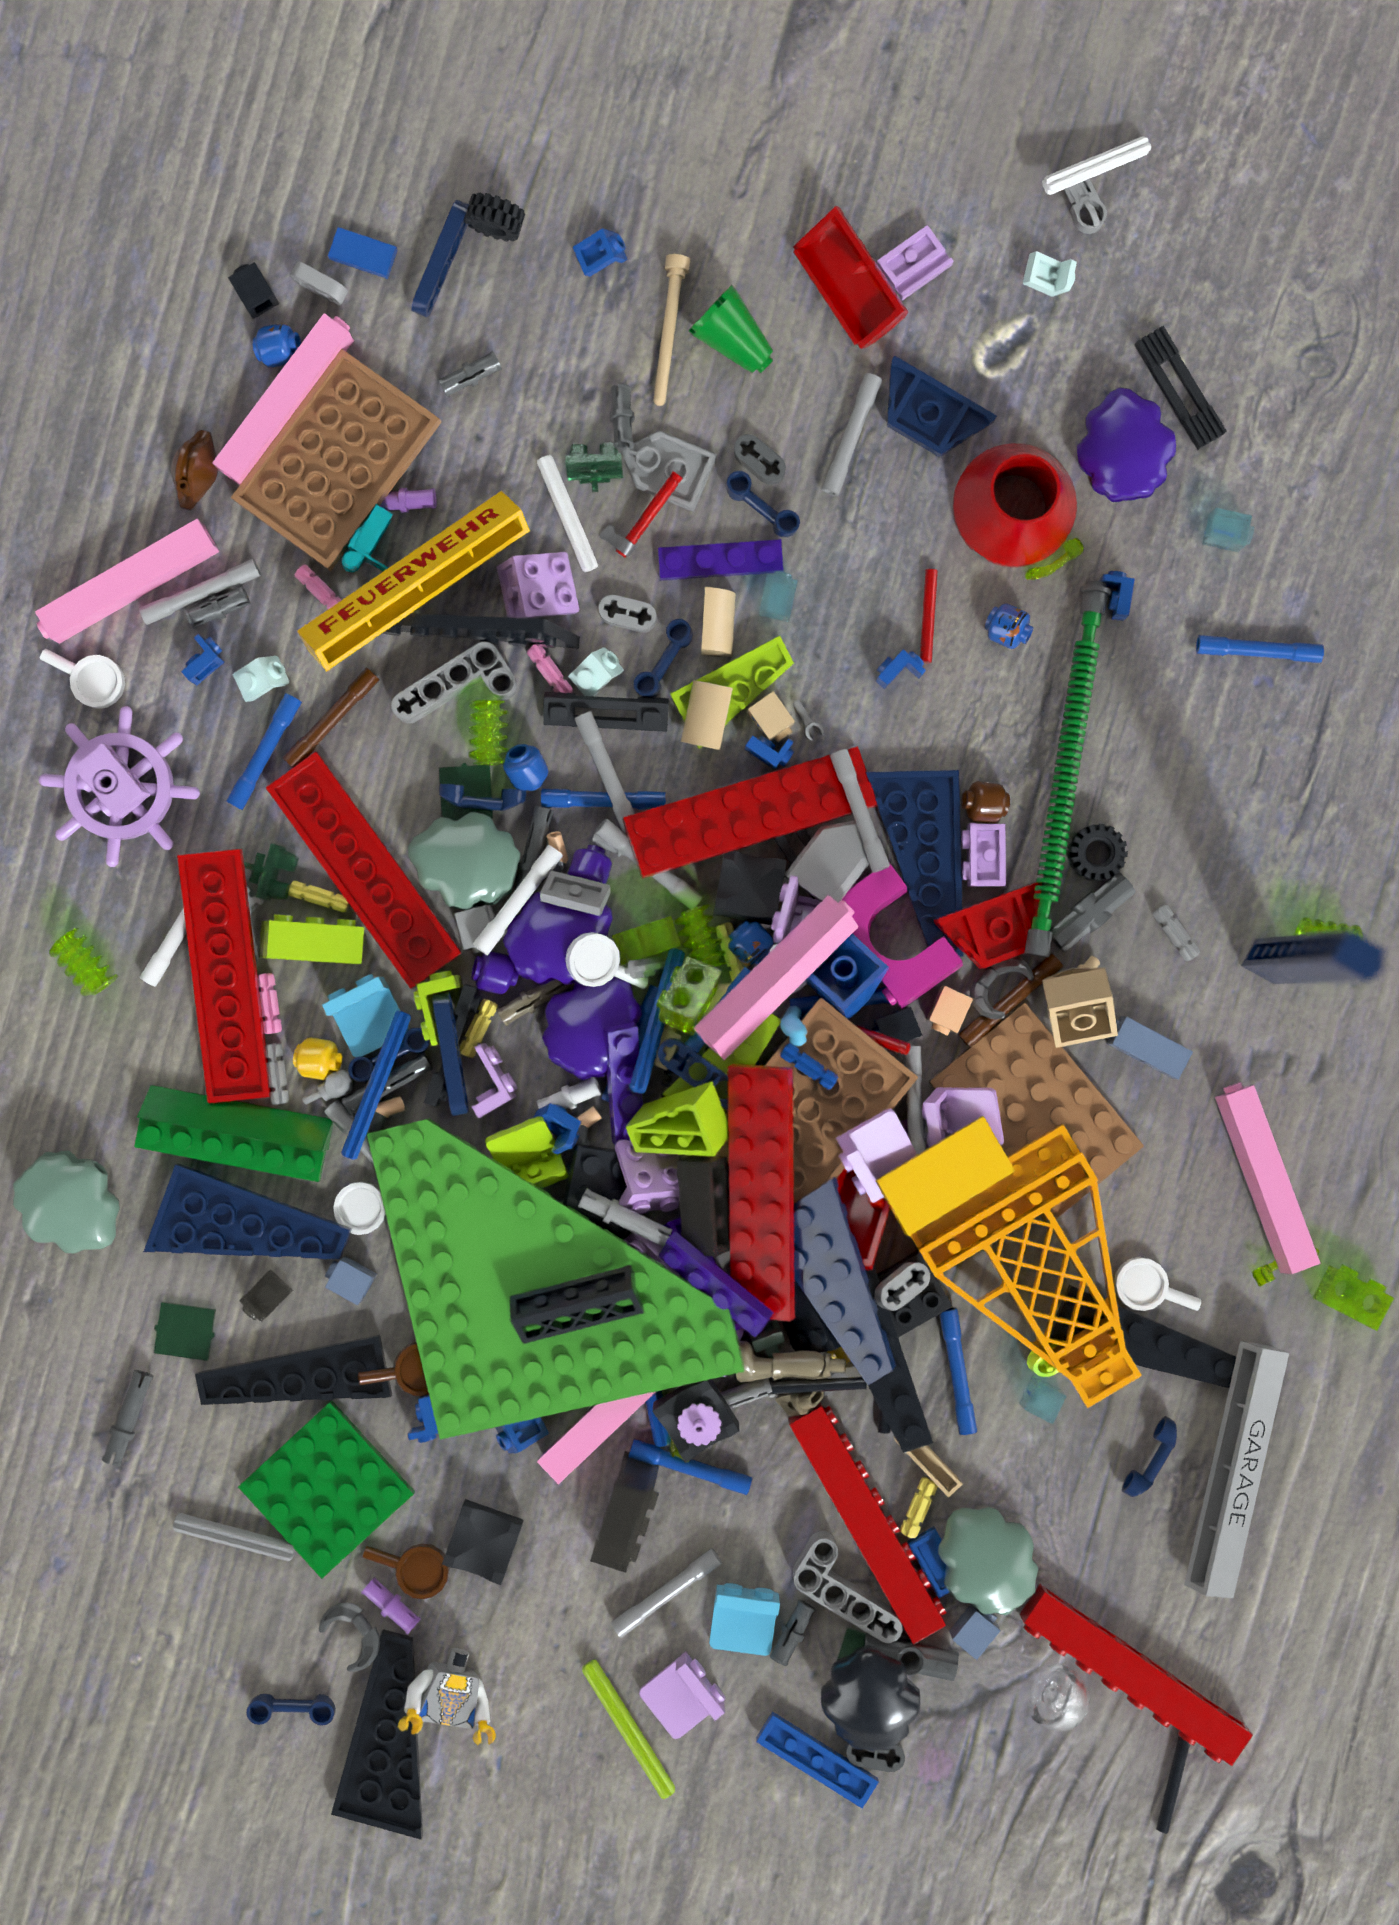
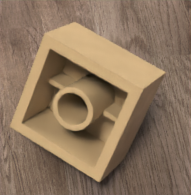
M1090 956L1083 965H1078L1077 968L1061 971L1042 980L1056 1048L1118 1036L1113 998L1106 969L1097 968L1100 965V961L1094 956Z

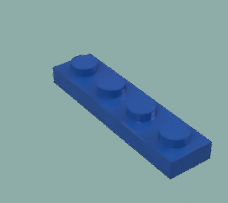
M773 1711L756 1737L757 1743L862 1809L879 1783L878 1777L862 1767L853 1765L846 1757Z

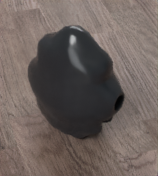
M866 1645L858 1647L848 1656L840 1658L833 1663L831 1679L821 1689V1707L826 1717L835 1724L836 1734L853 1748L871 1751L890 1750L908 1736V1725L919 1715L920 1689L907 1678L906 1666L901 1661L889 1657L876 1647Z

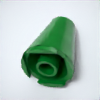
M733 285L688 330L692 336L751 374L755 370L761 374L773 361L770 357L773 352L772 347Z

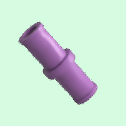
M399 488V491L390 492L380 507L387 511L400 510L401 513H409L410 509H436L437 497L434 488L410 491L407 488Z
M376 1577L361 1592L382 1610L380 1614L383 1617L388 1616L407 1635L421 1619L400 1601L401 1597L398 1594L394 1596Z

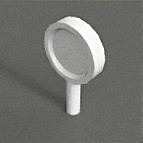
M48 649L42 651L40 660L71 675V690L75 698L84 705L96 709L107 708L115 704L123 695L125 688L124 673L120 666L110 658L101 655H91L75 664Z
M594 932L585 933L574 939L568 947L565 958L567 970L572 978L583 985L591 987L601 986L610 981L614 976L642 989L648 984V977L631 979L630 974L625 973L626 967L619 965L620 956L617 946L605 935Z
M365 1181L353 1182L344 1187L335 1198L333 1206L335 1219L339 1224L352 1228V1234H368L377 1229L386 1218L380 1189L372 1183Z
M1135 1257L1128 1259L1120 1265L1115 1274L1114 1287L1117 1296L1122 1303L1134 1310L1146 1311L1154 1309L1164 1299L1196 1311L1200 1308V1298L1170 1288L1167 1273L1161 1265L1149 1258Z

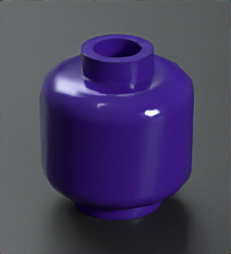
M588 845L587 848L575 851L567 874L606 884L612 868V862L605 855L603 848Z
M491 951L488 955L483 953L481 956H476L471 972V980H475L478 989L496 994H504L510 986H515L519 976L509 955Z

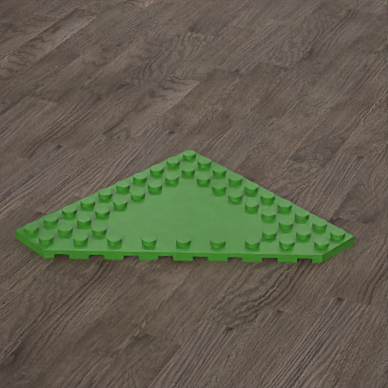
M430 1118L367 1133L440 1440L745 1371L734 1320L729 1309L723 1310L718 1308L714 1304L712 1297L702 1290L696 1289L689 1281L669 1271L661 1263L626 1244V1241L591 1222L589 1218L556 1200L551 1194L532 1182L524 1180L508 1167L481 1153L476 1147L457 1135L446 1131ZM628 1265L632 1266L635 1272L636 1291L644 1305V1313L525 1344L522 1343L510 1321V1296ZM631 1299L623 1300L616 1303V1305L619 1306H627L633 1304ZM596 1308L586 1310V1313L589 1314L601 1312V1310ZM561 1316L556 1318L555 1320L565 1322L569 1321L571 1318ZM530 1324L524 1327L527 1331L538 1329L541 1326L536 1324Z

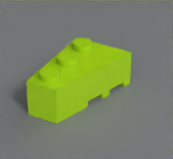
M274 915V920L261 922L259 958L362 964L364 927L355 926L356 920L337 919V925L324 924L325 918L306 917L305 923L293 922V916Z
M713 1082L643 1104L625 1127L635 1152L715 1156L729 1137V1124Z

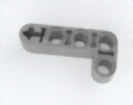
M479 642L398 693L392 700L391 708L396 717L402 722L414 723L481 680H484L492 694L501 700L512 698L516 694L518 683L497 648L492 643ZM483 651L494 653L493 661L488 665L478 663V657ZM459 667L466 668L468 671L467 677L461 682L453 681V671ZM500 677H508L511 680L509 688L505 691L495 689V682ZM432 684H439L441 686L440 695L434 699L428 698L426 696L427 688ZM419 693V696L423 699L426 705L422 706L416 698L415 694ZM406 701L409 704H413L410 714L403 711L404 706L402 704Z
M826 1531L814 1533L792 1569L796 1588L878 1640L885 1643L897 1641L902 1633V1624L894 1609L830 1570L838 1556L835 1538ZM820 1543H828L832 1546L831 1550L825 1555L818 1554L815 1548ZM809 1569L815 1573L814 1578L810 1581H803L799 1578V1574L803 1570ZM831 1586H838L842 1589L837 1597L831 1598L825 1593ZM859 1602L868 1605V1609L862 1614L852 1611L853 1606ZM892 1620V1627L887 1625L884 1629L882 1628L880 1621L888 1623Z

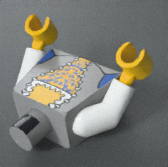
M451 1648L447 1664L431 1662L427 1670L422 1671L408 1686L404 1708L407 1716L400 1719L398 1723L401 1731L408 1728V1721H411L413 1725L412 1735L422 1729L423 1721L474 1729V1725H478V1730L473 1734L474 1743L477 1745L481 1744V1732L487 1734L489 1745L494 1742L496 1738L495 1730L487 1725L490 1722V1712L483 1682L473 1669L466 1667L469 1657L468 1651L460 1648Z

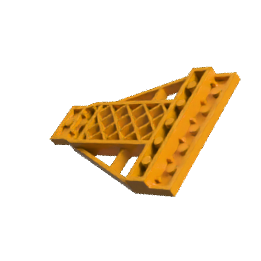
M1061 1124L1007 1156L1015 1172L911 1234L910 1237L936 1278L1067 1377L1085 1406L1089 1408L1142 1375L1126 1350L1124 1335L1120 1326L1097 1184L1098 1178L1083 1153L1077 1148L1065 1126ZM1089 1186L1096 1229L1070 1243L1050 1209ZM1043 1214L1047 1222L1034 1218ZM1026 1223L1022 1239L1007 1235ZM1031 1223L1048 1226L1044 1244L1027 1240ZM1052 1232L1056 1235L1063 1249L1049 1246ZM1098 1237L1107 1292L1105 1299L1102 1298L1076 1254V1250ZM1004 1239L1021 1243L1017 1260L1000 1256ZM999 1240L996 1253H994L990 1244ZM1026 1244L1043 1248L1038 1266L1022 1262ZM983 1249L1001 1277L1002 1283L996 1289L976 1300L944 1276L943 1272ZM1048 1250L1064 1254L1060 1271L1044 1267ZM1069 1259L1080 1276L1065 1273ZM1000 1261L1015 1264L1012 1281ZM1021 1266L1037 1270L1033 1287L1017 1283ZM1042 1272L1059 1275L1054 1293L1038 1289ZM1064 1277L1080 1281L1076 1298L1060 1294ZM1085 1285L1096 1303L1082 1300ZM1016 1288L1032 1292L1028 1308ZM1004 1292H1009L1035 1334L1036 1340H1028L986 1308L984 1304ZM1037 1293L1053 1297L1049 1314L1033 1310ZM1059 1299L1075 1303L1071 1320L1055 1316ZM1081 1304L1096 1308L1092 1325L1077 1322ZM1101 1313H1102L1105 1318H1103V1319L1100 1320ZM1032 1315L1048 1319L1044 1335ZM1053 1320L1070 1324L1066 1341L1049 1338ZM1075 1326L1085 1328V1330L1073 1336ZM1049 1343L1057 1344L1058 1346L1052 1349Z

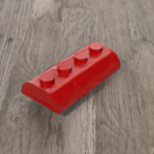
M835 206L793 246L795 249L793 253L853 344H857L860 349H864L881 339L908 314L907 308L893 290L886 276L880 270L840 207Z
M844 1168L836 1178L839 1185L837 1190L842 1204H845L848 1213L846 1218L851 1234L855 1235L865 1270H872L890 1207L884 1197L872 1203L867 1192L860 1195L851 1179L857 1176L853 1169L847 1172L846 1168Z

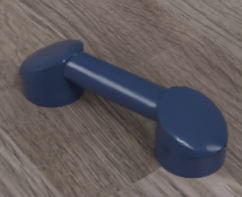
M735 471L729 475L726 482V490L733 500L746 502L773 524V530L778 536L790 537L797 532L800 526V519L794 511L783 510L778 513L750 490L752 481L747 473Z
M675 619L668 624L666 634L670 643L652 672H641L634 679V689L641 697H655L660 693L662 688L660 681L680 648H685L691 643L693 631L687 621Z
M439 784V795L459 808L504 811L526 801V790L502 789L501 798L464 796V786Z
M412 1028L406 1032L404 1042L401 1043L396 1059L410 1052L422 1053L428 1049L430 1040L425 1041L421 1028ZM379 1055L372 1059L366 1057L354 1058L348 1067L351 1078L360 1082L368 1081Z
M1164 1416L1159 1421L1154 1430L1153 1438L1162 1443L1143 1475L1132 1470L1122 1485V1492L1130 1497L1144 1493L1153 1485L1169 1454L1175 1448L1177 1439L1176 1423L1167 1416Z
M260 1694L250 1701L246 1714L252 1723L261 1725L269 1721L273 1712L309 1713L313 1723L327 1725L333 1720L336 1708L332 1699L324 1694L317 1695L314 1700L275 1699L270 1694Z

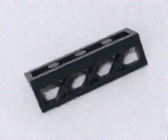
M631 1265L510 1296V1321L523 1344L644 1313V1305L636 1291L635 1272ZM631 1299L633 1303L627 1306L616 1305L617 1302ZM596 1308L601 1310V1312L589 1314L586 1313V1310ZM561 1316L571 1318L569 1321L565 1322L555 1320L556 1318ZM536 1324L541 1327L527 1331L524 1326Z

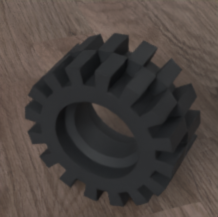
M482 193L472 194L464 219L465 224H468L469 228L475 229L474 231L477 233H484L486 237L492 236L496 240L502 239L506 242L518 240L525 217L524 210L519 208L517 204H511V201L508 199H500L501 197L497 195L493 197L489 193H485V195Z
M1093 824L1081 829L1072 837L1073 840L1068 846L1070 849L1068 859H1071L1072 862L1070 866L1072 869H1076V874L1085 877L1086 880L1101 881L1111 878L1120 872V868L1124 867L1126 863L1124 859L1128 856V851H1125L1126 841L1121 839L1123 835L1120 832L1114 831V827H1107L1105 824ZM1096 840L1105 843L1109 849L1108 859L1100 865L1091 863L1086 856L1087 846Z

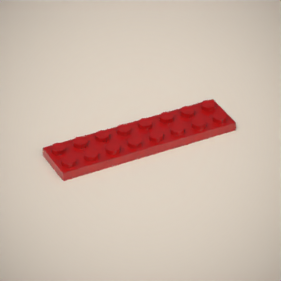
M858 746L850 748L848 752L855 768L857 781L868 809L876 807V797L871 782L869 783L867 778V771ZM830 755L632 814L623 817L622 821L641 878L643 879L853 813L843 786L838 780Z
M318 752L311 754L266 787L267 791L410 989H414L417 986L416 984L422 983L429 978V975L436 973L462 954L459 947Z
M242 849L177 855L207 1102L216 1103L270 1097V1092L272 1091L269 1086L268 1058H266V1041Z
M731 1064L728 1066L730 1277L774 1312L770 1319L791 1321L795 1318L793 1068Z

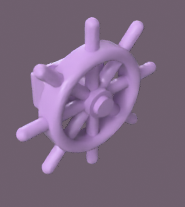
M128 706L120 709L118 733H108L88 740L75 724H67L65 732L79 749L71 758L65 776L42 774L38 779L42 786L64 788L65 800L73 815L69 821L56 831V838L60 841L66 840L81 826L98 836L108 838L106 864L110 867H115L119 863L121 840L136 838L147 832L153 836L163 849H171L173 841L159 823L168 812L172 798L197 799L200 795V791L196 787L173 784L170 767L164 758L182 743V735L180 733H173L156 748L149 742L130 735L132 709ZM129 748L135 749L145 756L131 769L128 768ZM153 767L157 784L140 782L138 779ZM81 790L93 791L97 797L85 806ZM149 796H156L153 805L147 811L141 803ZM102 810L110 817L109 825L101 823L93 816ZM132 811L138 820L122 826L123 818Z

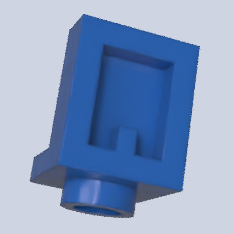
M602 228L573 246L585 276L591 277L615 261L623 263L627 260L624 252L626 246L623 239L618 233Z
M1109 571L1108 574H1103L1099 581L1106 583L1108 588L1116 589V591L1111 593L1108 609L1113 610L1112 619L1124 621L1130 613L1135 579L1128 578L1127 573L1121 571Z
M197 634L194 639L203 648L204 652L193 655L186 662L185 665L187 667L181 671L196 686L225 662L219 656V653L222 652L219 645L211 637L205 639L200 634Z
M752 735L744 750L773 770H776L779 764L785 767L793 756L794 751L790 748L794 741L788 738L779 753L774 751L776 746L767 738L760 736L757 739Z
M429 1395L420 1396L418 1399L419 1403L415 1404L417 1419L419 1422H423L424 1425L412 1428L408 1432L409 1440L418 1439V1442L422 1443L437 1438L438 1430Z
M541 1417L495 1427L498 1432L496 1434L498 1444L504 1451L507 1450L509 1454L519 1453L549 1434Z

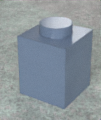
M344 1256L339 1262L334 1260L327 1270L325 1277L329 1280L325 1288L359 1305L365 1298L377 1273Z
M970 1604L951 1627L949 1633L955 1643L977 1660L1000 1632L996 1622L998 1617L994 1613L982 1614Z

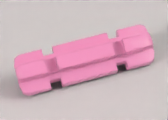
M302 565L295 572V577L303 585L306 584V588L324 606L327 605V609L342 600L339 596L335 597L336 594L318 576H314L315 573L307 565Z
M537 643L527 650V654L533 663H537L536 667L550 687H554L553 691L572 693L571 685L567 680H563V674L550 656H546L545 649L537 646Z
M273 973L259 974L258 983L261 990L262 1017H265V1021H263L265 1034L279 1033L282 1030L281 1019L277 1017L280 1012L277 991L273 989V986H275Z

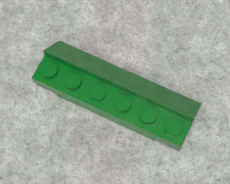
M150 1085L137 1115L140 1119L134 1147L320 1182L326 1150L329 1149L333 1121L326 1117L241 1101L208 1103L207 1095Z

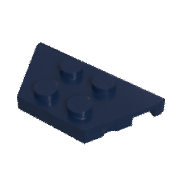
M894 355L892 358L887 412V427L936 456L941 457L995 421L997 415Z

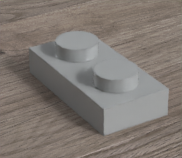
M551 870L540 892V899L542 902L600 916L611 893L610 885Z

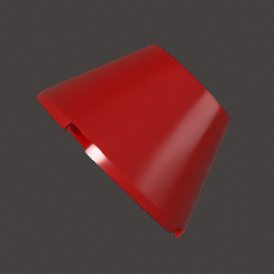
M1021 443L998 445L975 457L961 474L953 497L954 520L964 542L971 550L973 549L979 555L988 559L987 561L1005 567L1029 566L1051 556L1070 534L1077 511L1075 488L1063 465L1048 452L1038 447ZM1012 475L1030 479L1039 487L1045 500L1044 515L1033 520H1018L1010 517L996 502L994 482Z

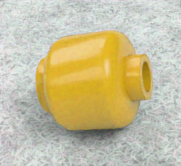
M310 1037L296 1046L293 1054V1064L303 1077L326 1080L328 1075L340 1070L342 1054L338 1052L337 1045L333 1041Z

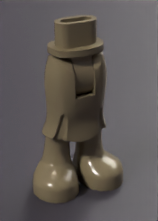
M739 1341L745 1366L744 1372L736 1373V1378L739 1379V1382H752L771 1377L774 1381L783 1378L826 1379L831 1378L832 1373H846V1360L832 1359L831 1353L822 1356L816 1351L802 1350L789 1353H773L772 1358L756 1357L755 1351L749 1342Z

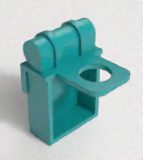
M377 504L375 505L367 521L364 522L362 527L356 529L350 540L348 552L342 558L344 570L354 573L361 567L363 562L369 563L382 572L389 568L372 558L371 555L392 520V513Z

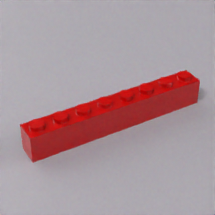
M820 1401L808 1414H800L799 1416L788 1418L789 1426L912 1643L915 1644L945 1627L946 1624L942 1615L947 1612L938 1596L932 1599L927 1588L931 1586V1583L923 1569L917 1571L911 1562L916 1559L907 1541L901 1544L896 1533L900 1532L896 1521L891 1514L886 1517L880 1506L884 1505L885 1502L876 1487L870 1489L865 1479L870 1476L862 1461L855 1462L851 1456L850 1451L854 1450L846 1433L839 1435L834 1426L839 1421L830 1405L824 1408Z
M1042 1584L1037 1587L1035 1593L1019 1615L1025 1624L1023 1628L1037 1639L1042 1635L1050 1641L1049 1646L1058 1654L1065 1657L1068 1653L1076 1659L1075 1664L1088 1674L1094 1671L1102 1677L1101 1682L1112 1691L1117 1692L1120 1689L1128 1695L1126 1699L1140 1710L1145 1706L1154 1712L1152 1717L1163 1726L1168 1728L1170 1724L1180 1730L1178 1732L1179 1736L1189 1744L1194 1746L1197 1742L1205 1747V1754L1217 1763L1223 1760L1233 1766L1252 1738L1253 1734L1243 1722Z

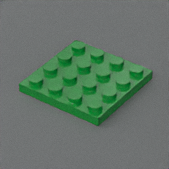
M332 1400L238 1486L243 1494L286 1541L294 1547L296 1552L321 1579L415 1493L414 1489Z

